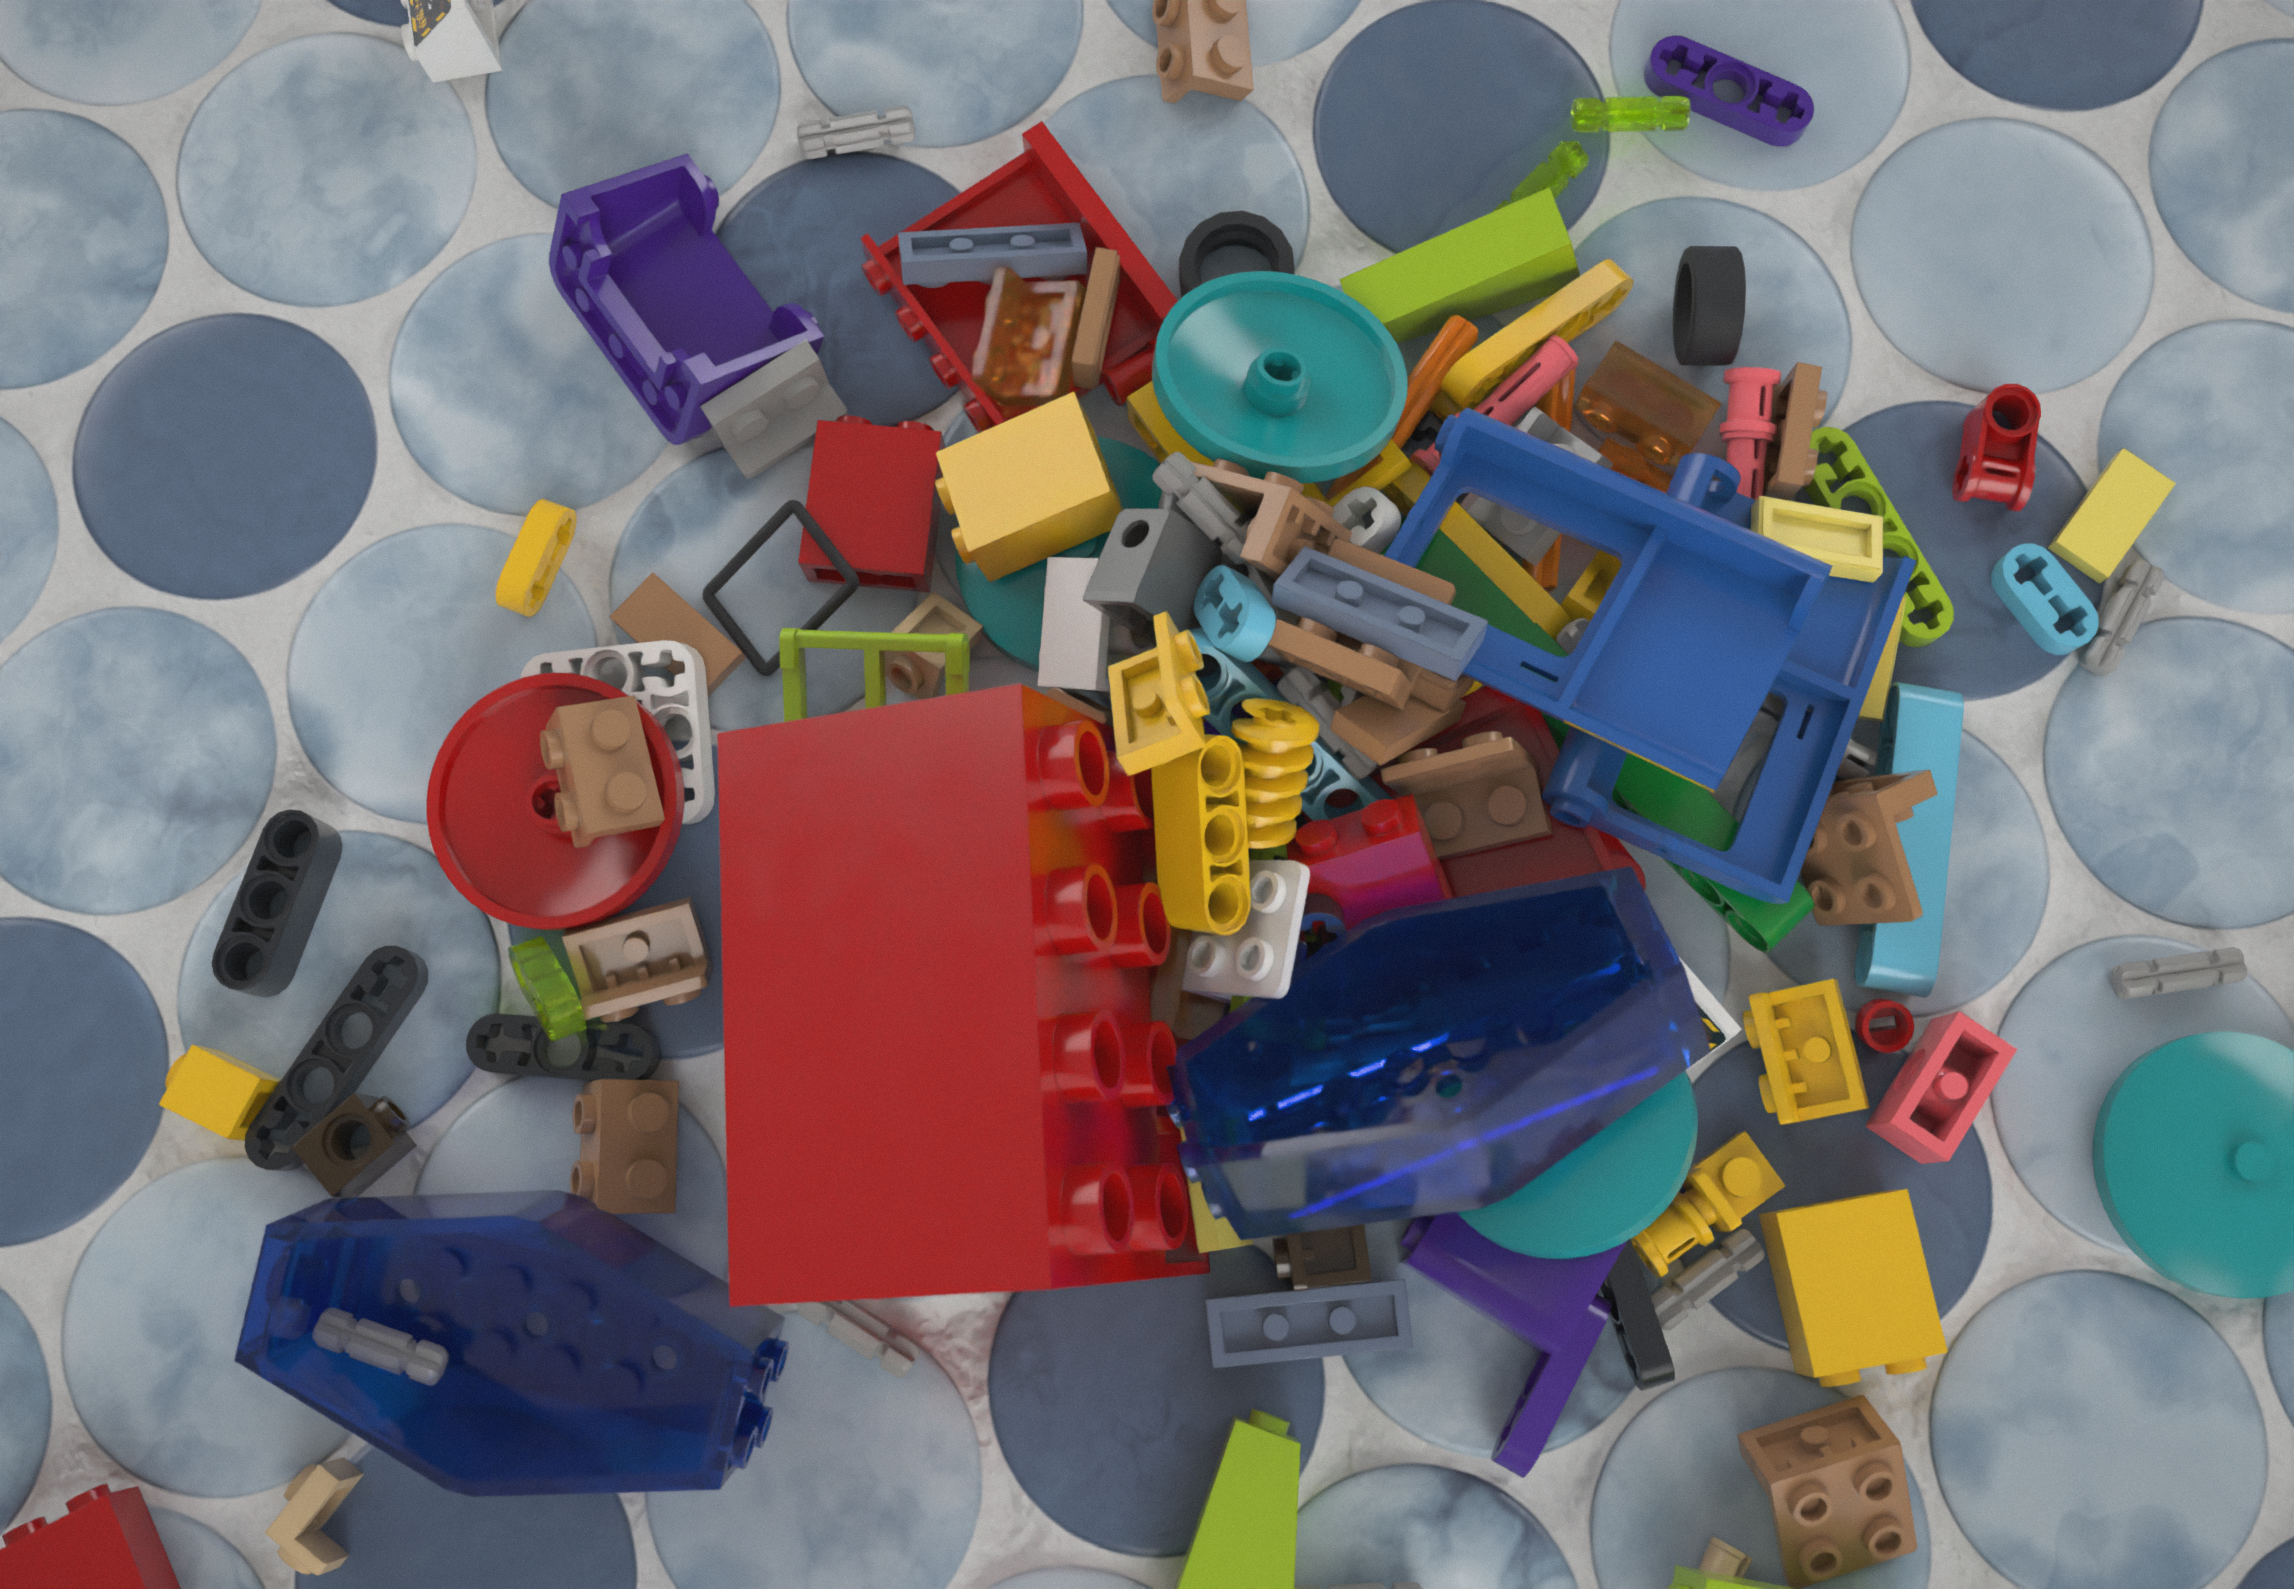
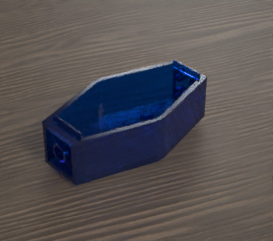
M1632 866L1388 909L1364 919L1292 970L1290 986L1285 996L1279 999L1252 997L1179 1048L1177 1056H1175V1065L1166 1066L1175 1097L1171 1104L1166 1105V1108L1176 1128L1180 1129L1183 1127L1186 1140L1177 1144V1151L1190 1182L1194 1184L1201 1181V1188L1213 1217L1216 1220L1226 1217L1240 1240L1481 1209L1507 1199L1709 1054L1711 1049L1685 968ZM1453 1084H1462V1088L1457 1095L1450 1098L1439 1096V1093L1446 1087Z
M560 1190L328 1198L266 1224L234 1361L443 1489L470 1497L696 1491L720 1490L737 1468L746 1469L754 1447L760 1449L763 1447L773 1418V1407L765 1406L764 1403L770 1381L777 1383L782 1375L788 1356L789 1342L780 1340L785 1317L765 1305L729 1307V1284L615 1215L597 1208L595 1203L583 1196ZM404 1279H412L419 1285L421 1294L417 1302H409L402 1297L400 1285ZM334 1307L353 1314V1318L357 1319V1322L364 1318L412 1335L413 1340H416L417 1344L424 1339L443 1346L449 1354V1359L439 1381L435 1385H426L410 1379L405 1370L398 1375L351 1358L349 1353L345 1352L346 1349L341 1353H337L318 1346L312 1338L314 1328L321 1314L327 1308ZM538 1312L545 1316L548 1322V1329L545 1335L539 1336L529 1331L526 1324L529 1313ZM668 1346L675 1352L676 1364L673 1368L664 1369L656 1364L654 1360L656 1347Z

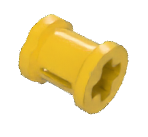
M1680 1192L1677 1193L1665 1211L1651 1225L1631 1238L1635 1253L1657 1278L1666 1275L1669 1272L1668 1265L1699 1243L1706 1247L1714 1241V1236L1703 1217Z

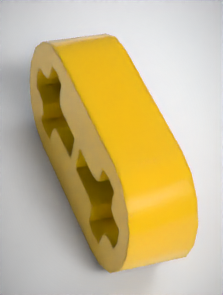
M543 498L532 506L497 582L496 602L498 606L527 617L534 616L540 610L574 537L577 524L575 510Z

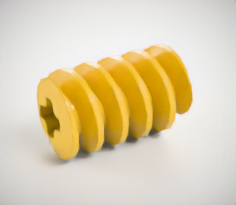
M1262 698L1243 700L1241 706L1246 712L1253 715V719L1234 720L1231 733L1237 738L1248 742L1237 743L1242 752L1244 762L1248 848L1267 849L1287 844L1295 837L1297 822L1294 818L1301 812L1302 797L1300 793L1306 788L1308 773L1305 768L1312 763L1314 749L1311 743L1318 738L1319 723L1307 710L1288 702Z

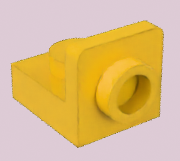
M1746 1131L1738 1132L1691 1166L1682 1184L1686 1190L1683 1195L1696 1208L1707 1225H1712L1716 1232L1733 1231L1742 1224V1217L1786 1186Z

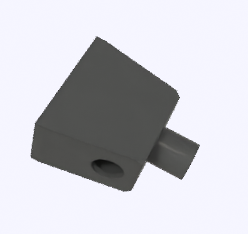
M1163 490L1157 509H1124L1117 515L1083 597L1084 602L1157 646L1153 616L1162 612H1168L1179 632L1202 628L1194 614V599L1203 579L1212 569L1221 565L1223 551L1220 549V543L1216 540L1212 541L1201 529L1196 527L1194 522L1176 504L1179 498L1174 492L1168 496Z

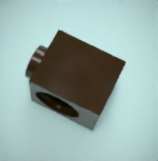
M353 1093L291 1147L331 1197L357 1198L412 1151L417 1144L405 1131L410 1125L409 1119L391 1099L386 1096L379 1099L375 1096ZM365 1125L370 1132L371 1142L367 1152L357 1159L351 1151L350 1141L355 1130Z

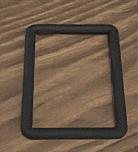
M796 500L787 501L705 586L702 594L705 604L756 671L763 676H770L780 668V651L766 663L715 597V594L792 514L797 517L847 581L811 617L801 630H818L859 586V577L806 508Z

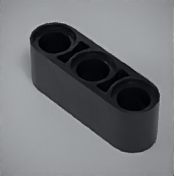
M292 809L278 812L268 820L261 832L213 953L211 963L213 974L220 984L229 989L259 997L277 995L289 986L295 976L341 858L342 841L334 827L301 810ZM310 830L312 837L310 846L302 855L294 857V842L299 835ZM286 890L288 898L286 907L277 917L272 918L269 910L270 903L276 894ZM261 951L263 957L262 968L255 977L249 980L246 975L247 961L255 952Z

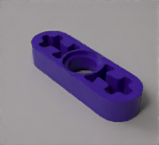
M1668 36L1657 42L1651 51L1644 69L1645 83L1655 95L1772 146L1784 147L1797 142L1802 137L1814 115L1813 100L1802 87L1684 36ZM1671 60H1676L1682 64L1676 76L1665 72ZM1700 71L1707 72L1701 87L1693 86ZM1719 80L1734 81L1741 87L1744 98L1736 103L1724 102L1715 95L1713 84ZM1758 94L1763 98L1755 113L1749 110ZM1780 106L1791 111L1787 123H1781L1775 119Z
M1596 1294L1564 1347L1555 1355L1540 1353L1497 1438L1491 1455L1493 1462L1521 1478L1527 1476L1531 1471L1606 1324L1612 1306L1609 1300Z

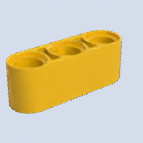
M1204 734L1206 747L1177 757L1166 764L1151 767L1158 887L1161 890L1165 915L1171 926L1211 934L1231 935L1239 931L1245 924L1250 912L1251 903L1244 762L1239 746L1230 737Z

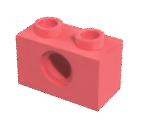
M1960 1011L1931 1019L1865 1127L1920 1164L1949 1161L2017 1049Z

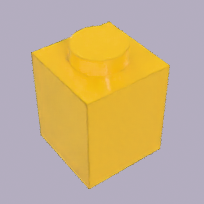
M192 1044L188 1052L181 1055L169 1069L165 1079V1087L167 1089L158 1105L227 1139L245 1141V1135L251 1122L281 1080L221 1050Z

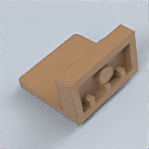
M1217 459L1212 467L1191 462L1197 468L1193 474L1199 480L1205 476L1240 513L1253 518L1248 526L1246 542L1240 557L1277 581L1304 546L1327 555L1336 539L1350 542L1352 532L1332 518L1335 509L1320 500L1301 495L1304 486L1298 481L1275 472H1267L1264 480L1253 478L1248 475L1244 467L1224 459Z
M1336 539L1327 554L1330 557L1448 605L1452 604L1456 595L1454 585L1448 581L1343 539ZM1299 616L1295 626L1277 619L1272 638L1268 643V646L1284 661L1400 710H1403L1422 669L1421 666L1399 658L1381 648L1363 643Z
M1485 732L1472 735L1462 740L1463 749L1439 755L1435 748L1409 751L1397 757L1399 765L1381 769L1385 785L1403 796L1413 793L1439 861L1553 834L1547 803L1542 798L1544 790L1537 759L1512 737L1503 738L1501 732Z
M1930 769L1833 782L1800 870L1805 888L1815 904L1812 911L1817 924L1829 926L1912 922L1923 915L1895 823L1913 817L1912 806L1938 795Z
M1864 1394L1737 1434L1742 1458L1769 1497L1783 1577L1789 1587L1800 1589L1912 1553L1917 1549L1901 1442Z

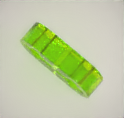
M537 936L509 946L508 955L517 983L550 1041L556 1042L586 1029V1022L578 996L542 936Z

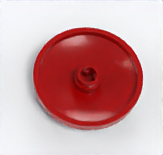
M573 673L537 674L520 678L493 690L478 700L455 723L440 747L431 770L426 799V816L432 847L441 868L458 892L470 903L486 914L512 925L548 931L571 930L604 921L620 913L640 898L657 880L667 865L680 834L685 804L684 781L679 759L669 736L653 714L636 700L665 820L657 827L594 838L589 846L579 848L574 847L571 831L562 832L558 824L555 811V794L560 793L561 789L556 768L547 769L544 764L540 747V732L546 730V725L557 707L621 698L630 695L603 681Z

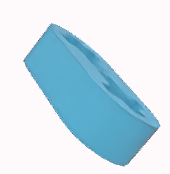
M2021 544L2012 548L1994 564L1991 581L1996 594L2035 643L2044 651L2054 655H2067L2087 644L2096 635L2099 626L2096 609L2047 549L2036 544ZM2029 565L2036 575L2030 581H2026L2023 584L2018 583L2013 575L2019 569ZM2068 614L2073 618L2075 624L2069 631L2060 634L2056 631L2053 624L2059 618Z
M1226 565L1215 567L1203 579L1194 599L1193 610L1195 617L1213 646L1242 662H1251L1264 651L1272 638L1276 622L1273 608L1253 580Z

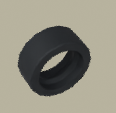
M1243 210L1220 212L1200 222L1185 240L1179 258L1181 298L1194 288L1202 285L1200 270L1203 261L1209 253L1221 247L1241 245L1255 249L1268 259L1272 272L1288 274L1295 273L1293 249L1283 231L1264 216Z
M1690 246L1682 254L1676 276L1673 300V343L1675 356L1680 365L1727 366L1733 363L1738 353L1745 317L1746 277L1743 256L1736 246Z

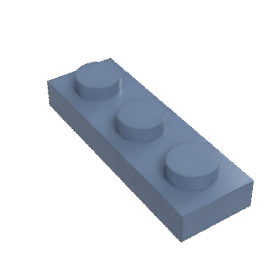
M1080 223L898 233L903 285L918 284L926 288H937L949 282L976 280L985 284H1000L1011 278L1028 277L1058 281L1066 279L1070 275L1087 274V250Z
M1306 546L1303 547L1281 574L1273 587L1271 604L1301 617L1316 621L1363 643L1381 648L1399 658L1454 681L1458 679L1484 641L1488 621Z
M1405 1279L1319 1287L1302 1291L1289 1290L1205 1299L1212 1368L1414 1348Z

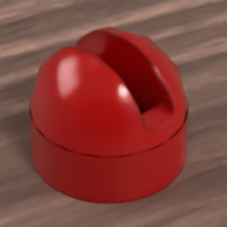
M1879 998L1862 1005L1855 1015V1030L1860 1040L1866 1046L1879 1052L1893 1053L1903 1049L1910 1042L1914 1033V1020L1910 1011L1904 1005L1889 999ZM1894 1016L1895 1025L1869 1028L1871 1019Z

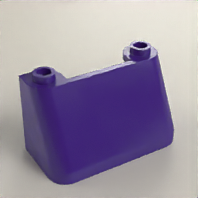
M688 153L561 194L549 252L551 276L560 295L660 433L668 442L674 445H681L698 438L712 429L700 407L701 405L805 340L808 341L818 355L824 339L816 318L800 305L794 302L777 307L773 312L712 231L716 218V209L719 207L718 191L711 178L703 175Z
M1446 1199L1433 1210L1430 1216L1419 1210L1399 1242L1400 1245L1408 1249L1400 1263L1534 1350L1550 1355L1557 1354L1570 1339L1627 1243L1626 1241L1604 1252L1570 1259L1532 1257L1499 1246L1481 1235L1451 1207Z

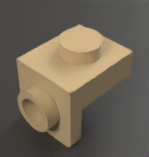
M344 1457L318 1464V1466L312 1463L303 1469L284 1493V1498L289 1501L265 1532L267 1536L280 1546L277 1550L279 1557L289 1567L302 1574L309 1575L313 1573L319 1576L339 1568L349 1556L342 1547L321 1531V1528L364 1475Z

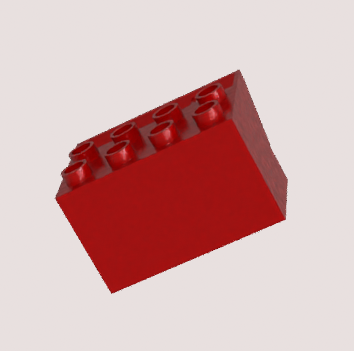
M1021 683L717 733L729 1307L1051 1290L1210 1274L1209 1252L1199 1253L1197 1248L1179 1127V1119L1200 1115V1110H1198L1197 1102L1176 1096L1179 1084L1178 1055L1197 1061L1192 993L1181 989L1187 962L1185 945L1189 941V930L1175 928L1170 925L1165 915L1161 890L1158 887L1151 768L1128 776L1117 759L1114 728Z

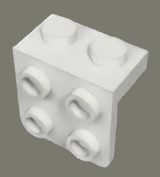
M1249 860L1251 903L1250 912L1245 924L1239 931L1231 935L1192 931L1181 989L1231 1004L1232 995L1256 997L1255 1005L1257 997L1279 999L1285 996L1291 981L1310 878L1309 868L1305 864L1293 860Z

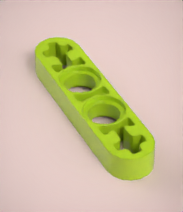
M1822 427L1815 429L1811 434L1809 448L1816 449L1817 452L1820 450L1823 454L1833 451L1837 456V460L1832 466L1828 463L1816 464L1815 473L1810 485L1803 487L1814 505L1841 509L1843 498L1856 496L1864 499L1870 505L1872 515L1883 517V548L1895 551L1900 557L1907 556L1916 560L1909 582L1913 580L1917 587L1909 594L1907 592L1904 593L1906 605L1899 642L1909 647L1918 648L1930 645L1947 632L1953 622L1954 609L1948 595L1853 439L1846 432L1838 428ZM1846 476L1851 477L1852 480L1843 484L1835 493L1830 491V486L1836 480L1840 483ZM1928 608L1933 618L1926 624L1921 622L1913 625L1908 615L1914 609L1920 611Z

